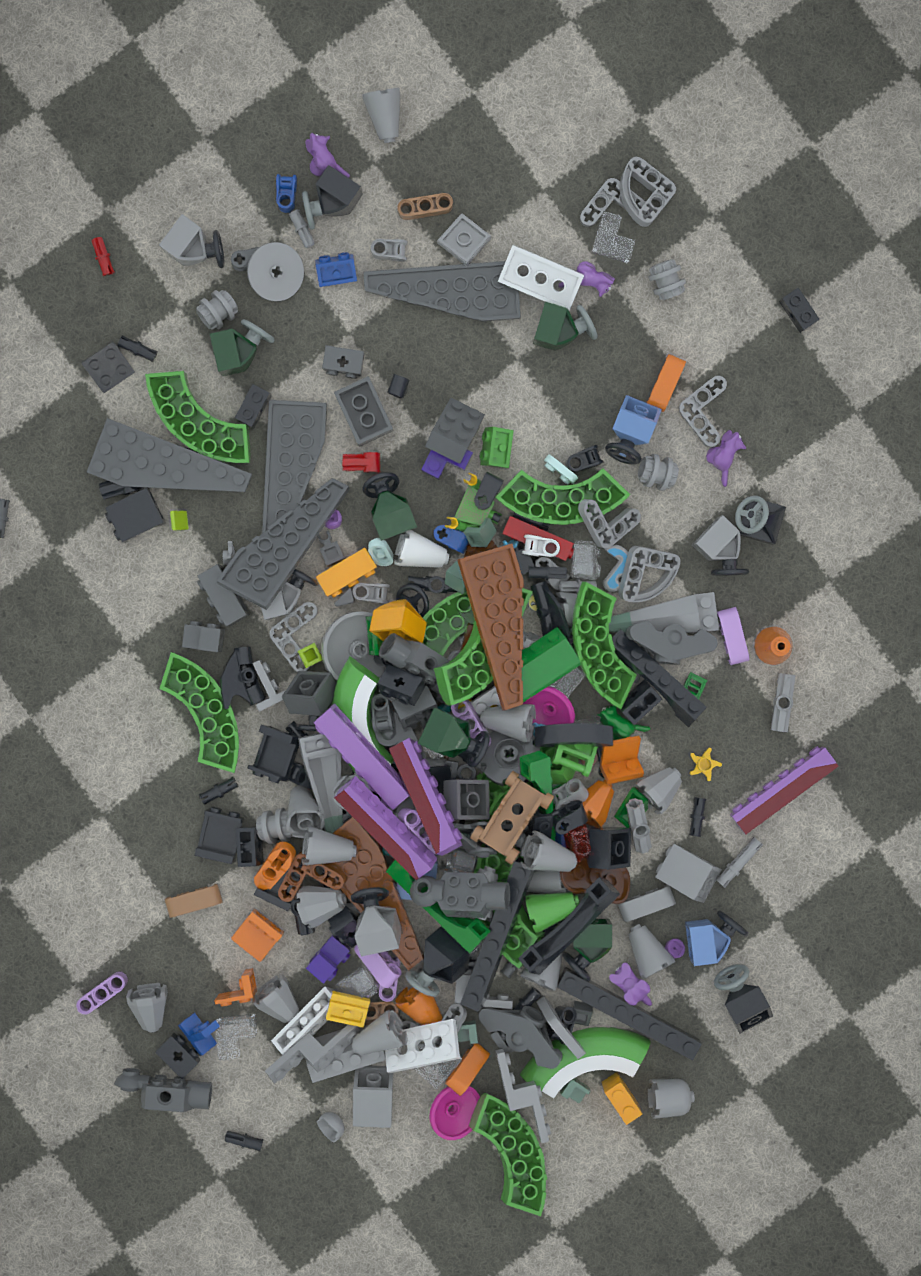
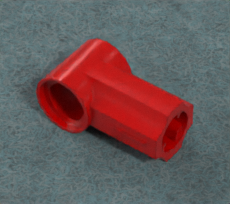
M380 453L343 454V471L379 473Z

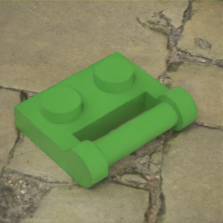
M593 744L557 745L551 763L563 765L588 777L598 747H593ZM562 753L586 761L585 765L561 757Z

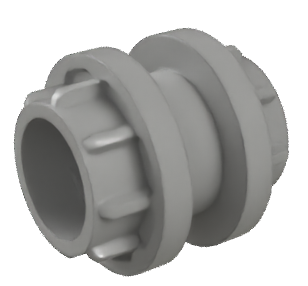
M674 259L661 262L649 269L651 273L648 276L649 281H656L658 288L654 289L653 292L659 296L660 300L675 297L685 291L684 284H686L685 278L679 279L677 271L681 270L680 264L676 265Z
M215 290L211 293L212 299L210 301L203 298L199 301L200 305L196 308L199 318L208 329L222 328V320L227 318L229 321H232L238 312L234 299L227 291L221 290L218 292Z
M651 454L641 460L638 469V479L640 482H643L645 487L650 488L656 483L657 489L664 491L666 488L670 489L675 485L679 468L672 458L665 457L663 461H660L659 455Z
M284 808L277 809L275 815L270 810L264 811L257 818L256 830L260 840L270 845L275 844L278 838L282 842L290 841L291 837H294L290 831H287V811Z

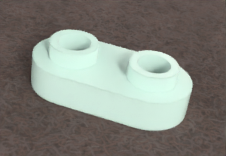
M547 455L544 459L546 463L544 466L552 473L557 471L561 475L559 478L567 485L569 483L574 484L577 481L578 477L553 456Z
M375 538L369 542L368 552L375 564L389 566L393 563V552L385 540L381 541L380 538Z

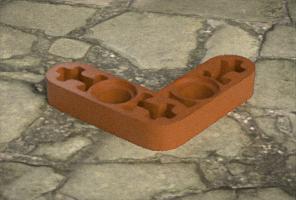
M300 852L294 858L279 888L278 896L282 901H292L307 875L334 890L341 889L346 883L347 878L344 872L329 863L303 865L300 868L302 858H306V854ZM316 866H322L325 870V874H318L316 872ZM292 872H297L300 875L299 881L292 879ZM336 876L339 877L338 884L335 883ZM290 885H292L293 887L291 888L289 892L290 895L288 896L286 895V889Z

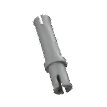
M753 837L730 864L726 865L727 868L716 878V881L725 888L736 875L740 874L739 871L763 844Z

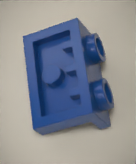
M343 252L339 253L336 257L324 255L315 260L319 287L357 281L353 254Z

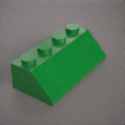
M558 627L522 650L523 702L581 665L579 657Z

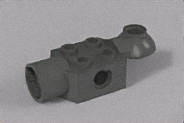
M395 633L390 634L382 643L379 656L393 664L396 668L422 677L424 685L437 694V701L447 705L440 695L434 668L442 666L450 660L421 642L405 640Z
M445 872L440 880H436L431 876H422L415 880L410 888V897L416 905L421 907H428L438 902L446 917L485 918L490 910H508L510 886L507 882H489L484 873ZM428 887L427 892L421 893L422 888Z
M135 1068L123 1069L122 1074L114 1082L115 1086L121 1087V1090L127 1092L138 1091L139 1088H142L141 1107L143 1109L186 1112L192 1109L209 1110L211 1104L212 1082L186 1080V1077L181 1079L179 1076L174 1077V1079H168L166 1075L151 1077V1075H140V1070Z

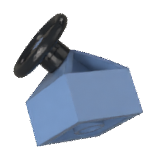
M626 395L613 426L614 432L620 438V443L607 444L605 446L606 453L619 462L629 465L639 464L642 458L634 447L635 445L649 443L662 409Z
M720 910L717 912V915L725 921L720 928L708 919L685 922L690 961L694 966L716 964L724 956L729 947L730 938L734 936L736 931L745 937L749 936V932Z

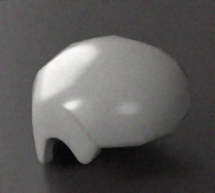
M326 1112L317 1121L320 1130L331 1142H336L342 1137L345 1128L343 1120L339 1115L333 1112Z

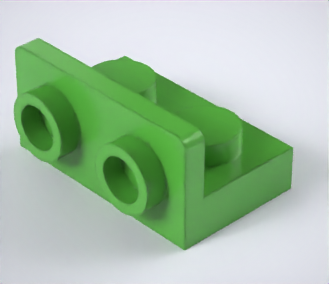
M485 427L482 433V450L479 455L480 465L509 468L514 430Z

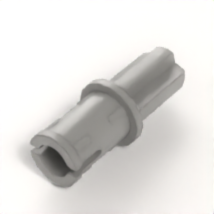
M300 210L292 211L289 217L295 226V232L299 234L305 248L312 247L314 240L308 229L309 225L304 221Z
M580 579L559 582L558 589L560 592H575L578 594L582 581ZM595 580L583 581L597 587Z

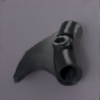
M547 581L530 586L537 608V616L540 620L542 636L560 627L567 638L571 637L562 607L549 590Z
M251 647L234 648V652L226 663L220 677L221 697L225 710L229 709L231 700L235 695L245 699L250 706L265 699L253 665Z

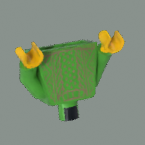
M469 472L471 480H463L464 483L468 484V488L455 517H447V519L451 520V525H445L446 528L462 532L467 527L480 528L485 518H490L492 523L498 525L502 516L501 513L492 510L494 501L486 510H480L475 506L474 498L481 481L477 479L476 475ZM483 496V498H478V500L480 501L479 505L482 506L483 504L488 503L486 501V496Z

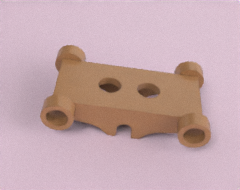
M515 771L510 773L505 782L511 788L501 801L498 809L494 812L485 829L478 825L470 837L476 843L480 840L506 857L505 861L511 865L520 853L514 846L537 809L541 806L547 810L555 797L550 793L545 795L518 778L520 774ZM515 804L523 806V812L520 815H515L512 812V807ZM506 820L511 821L513 824L512 830L508 832L504 831L501 827L502 823Z

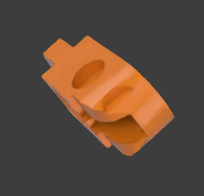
M279 842L274 846L253 878L258 888L262 890L271 889L290 868L296 856V850L290 843ZM282 850H286L288 854H283Z

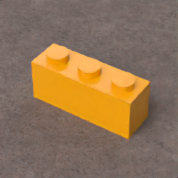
M363 548L316 576V579L326 596L332 595L335 598L343 593L341 589L349 586L351 588L359 583V578L363 576L368 578L375 574V569L378 567L367 549Z

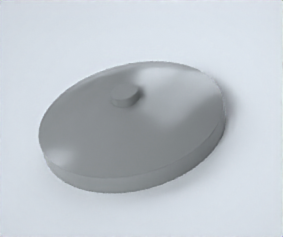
M361 611L346 613L337 618L326 630L321 646L322 660L328 673H332L336 681L349 656L379 678H381L386 667L376 665L374 655H369L366 616H373V613Z

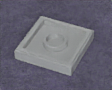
M461 214L437 240V244L467 266L491 240V235L464 214Z

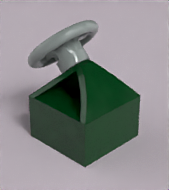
M545 301L533 344L556 351L570 344L578 335L583 334L584 331L593 340H596L598 335L591 318L582 305H577L576 311L579 318L573 321L568 308Z
M245 319L241 320V324L249 330L245 337L234 329L211 333L210 338L218 372L222 376L245 372L255 357L261 338L269 343H274L275 339L266 331Z

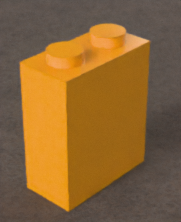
M618 1072L602 1081L606 1096L626 1125L642 1115L639 1103Z

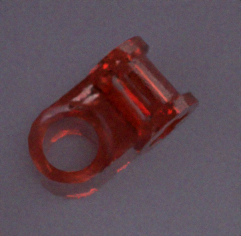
M585 824L563 834L567 849L575 854L577 863L582 862L591 851L588 829Z

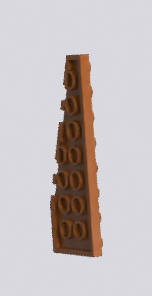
M508 544L457 560L502 711L523 705L522 606L524 598H522V588H524V580L513 544Z
M351 817L332 834L353 841V845L357 847L356 856L352 857L350 861L329 864L345 873L347 881L341 890L350 901L351 895L361 889L381 887L389 891V896L379 901V906L396 909L402 931L399 949L392 951L409 971L424 959V955L395 882L386 872L389 867L380 845ZM336 876L335 883L338 884L339 877ZM352 902L360 913L364 911L363 904Z

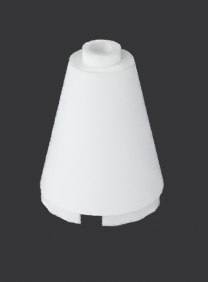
M408 530L405 535L401 534L395 551V555H398V560L394 559V564L398 566L442 568L443 565H447L449 554L447 549L412 530Z

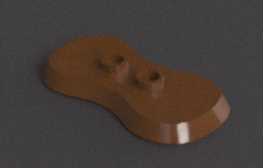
M569 849L575 854L577 864L570 872L559 871L561 883L566 889L576 894L586 893V890L601 877L609 880L620 893L612 904H621L626 901L630 891V875L627 868L610 870L589 868L585 852L579 849Z

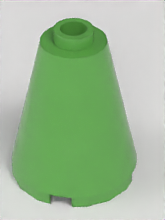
M573 892L525 896L530 920L535 922V925H533L535 933H539L565 919L580 903L578 895L574 896Z

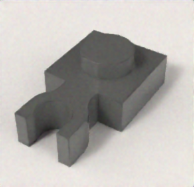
M328 530L326 531L328 535L326 540H322L320 534L317 537L320 543L324 545V547L319 549L327 567L343 561L345 558L338 542L331 543L332 538Z

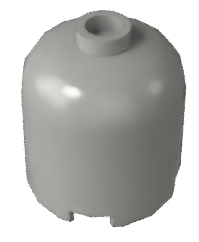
M649 1080V1084H652L651 1089H648V1106L653 1108L654 1113H651L653 1119L683 1116L689 1112L695 1097L694 1092L690 1091L689 1085L684 1080Z

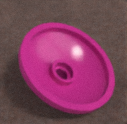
M548 686L523 702V704L535 705L536 719H533V723L553 725L570 724L575 721L574 708L571 702L562 692Z
M448 1086L436 1096L430 1109L429 1119L433 1131L438 1136L446 1140H458L472 1131L469 1123L480 1098L477 1091L469 1086L459 1096Z

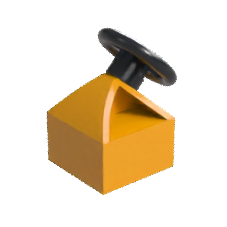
M403 585L396 594V601L386 603L374 609L369 631L383 641L390 634L395 633L405 640L423 643L427 625L423 617L429 611V599L426 593L417 585ZM406 590H414L417 592L415 596L408 597L403 593ZM422 598L424 608L419 614L417 606L418 601Z

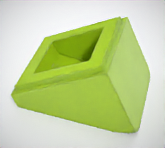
M187 511L170 512L172 530L181 531L189 529Z
M315 643L297 651L305 668L322 661V656Z

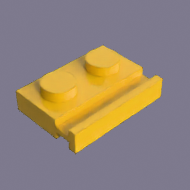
M332 991L325 1018L330 1021L364 1027L370 999Z

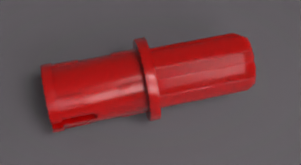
M96 237L92 239L97 256L95 259L99 262L102 275L114 274L115 271L109 258L111 255L107 253L103 238Z

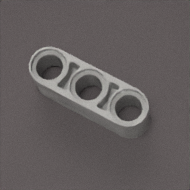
M664 885L662 889L658 890L656 888L646 892L645 895L640 896L639 894L628 898V901L618 904L623 921L628 922L676 904L671 887Z

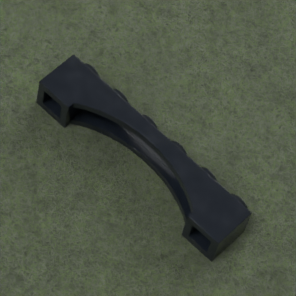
M621 629L612 637L615 648L614 652L618 659L649 682L668 702L675 712L674 715L689 728L707 707L637 643L628 639L626 633Z
M599 877L586 890L585 896L572 913L546 937L531 945L518 959L529 973L540 975L620 893L609 880Z

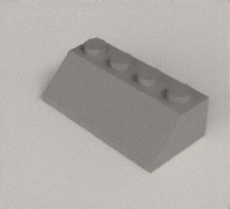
M367 1026L358 1027V1028H359V1030H360V1032H361V1031H362L363 1029H365ZM341 1030L316 1037L315 1039L324 1046ZM351 1043L344 1049L341 1055L336 1056L325 1069L319 1072L307 1061L306 1064L312 1083L384 1061L386 1056L385 1051L360 1055L354 1052Z

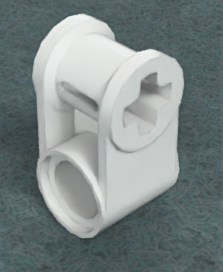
M533 535L524 536L526 542L522 554L554 557L559 553L560 546L556 540ZM549 543H554L557 547L553 554L547 553L545 550L546 545Z

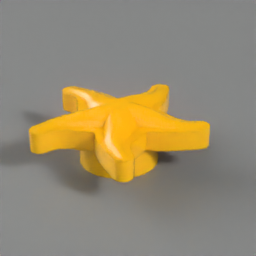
M708 748L702 757L690 753L692 760L696 764L694 770L690 771V775L702 772L705 774L706 780L711 781L712 768L722 766L720 762L711 760V748Z

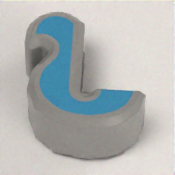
M619 545L603 549L618 561L603 580V586L608 592L619 590V578L622 577L628 551Z

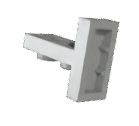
M262 660L254 662L253 665L269 699L256 704L259 712L282 701V695L285 692L283 691L278 694V684L275 679L271 680L268 674L271 672L270 668Z

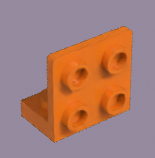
M640 736L613 740V746H603L600 769L607 785L644 776L643 768L638 760Z
M254 908L231 937V940L261 962L275 943L282 937L284 931Z
M253 968L246 969L241 979H239L240 990L218 994L214 1000L215 1004L228 1006L232 1004V1001L239 1000L240 1003L251 1001V998L257 992Z

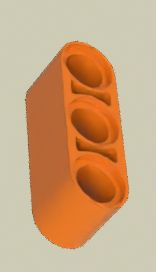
M671 354L667 355L665 364L647 401L648 404L662 409V412L665 411L686 361Z
M473 1044V1047L465 1052L445 1084L461 1096L485 1064L490 1053L480 1044Z

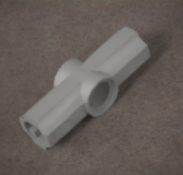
M778 673L770 730L788 732L796 675ZM785 697L787 699V705L786 707L781 708L779 706V700Z
M636 798L631 799L626 804L629 818L628 824L631 828L635 851L643 854L649 852V849L652 848L649 835L650 829L647 824L643 801Z

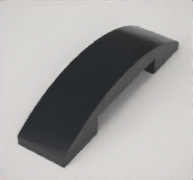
M584 723L535 727V747H555V745L593 744V747L613 746L612 726Z

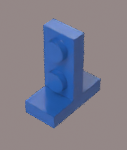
M193 1013L178 1025L200 1056L217 1044L211 1035L212 1032L220 1027L216 1020L210 1023L207 1020L202 1023L198 1016Z

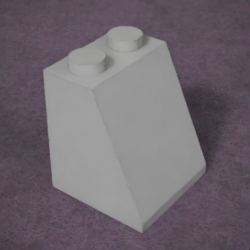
M673 844L666 851L665 856L667 857L664 862L659 864L656 870V878L689 898L704 903L722 869L681 846Z
M368 1065L355 1069L353 1126L391 1128L393 1073H388L386 1066Z

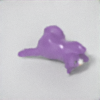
M311 133L310 139L305 141L307 151L313 156L310 163V171L320 177L327 166L330 165L349 178L350 175L336 164L333 155L326 147L330 136L325 137Z
M588 261L580 263L577 267V272L584 274L580 286L595 287L599 292V297L611 290V284L615 280L614 277L605 272H597L595 266ZM559 283L558 287H564V283Z
M728 430L723 435L720 447L710 448L706 455L708 463L713 464L715 468L722 471L721 481L724 487L727 486L728 469L733 463L734 454L739 449H746L739 433L735 432L732 434L731 430Z
M623 963L622 967L616 968L615 974L609 975L611 982L623 990L624 999L629 1005H636L640 1001L648 1006L652 1005L650 998L647 996L651 990L649 984L637 978L627 963Z

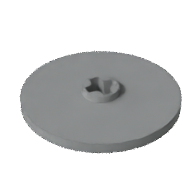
M272 242L260 246L252 254L247 267V276L252 289L259 296L271 301H282L290 298L299 290L304 277V267L300 256L292 247L283 243ZM277 266V270L280 271V274L274 277L272 269H276Z

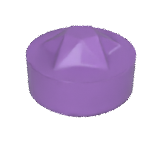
M335 510L326 523L325 527L328 529H336L341 525L342 517L338 510Z
M679 939L669 940L665 945V949L674 959L683 956L685 952V946Z

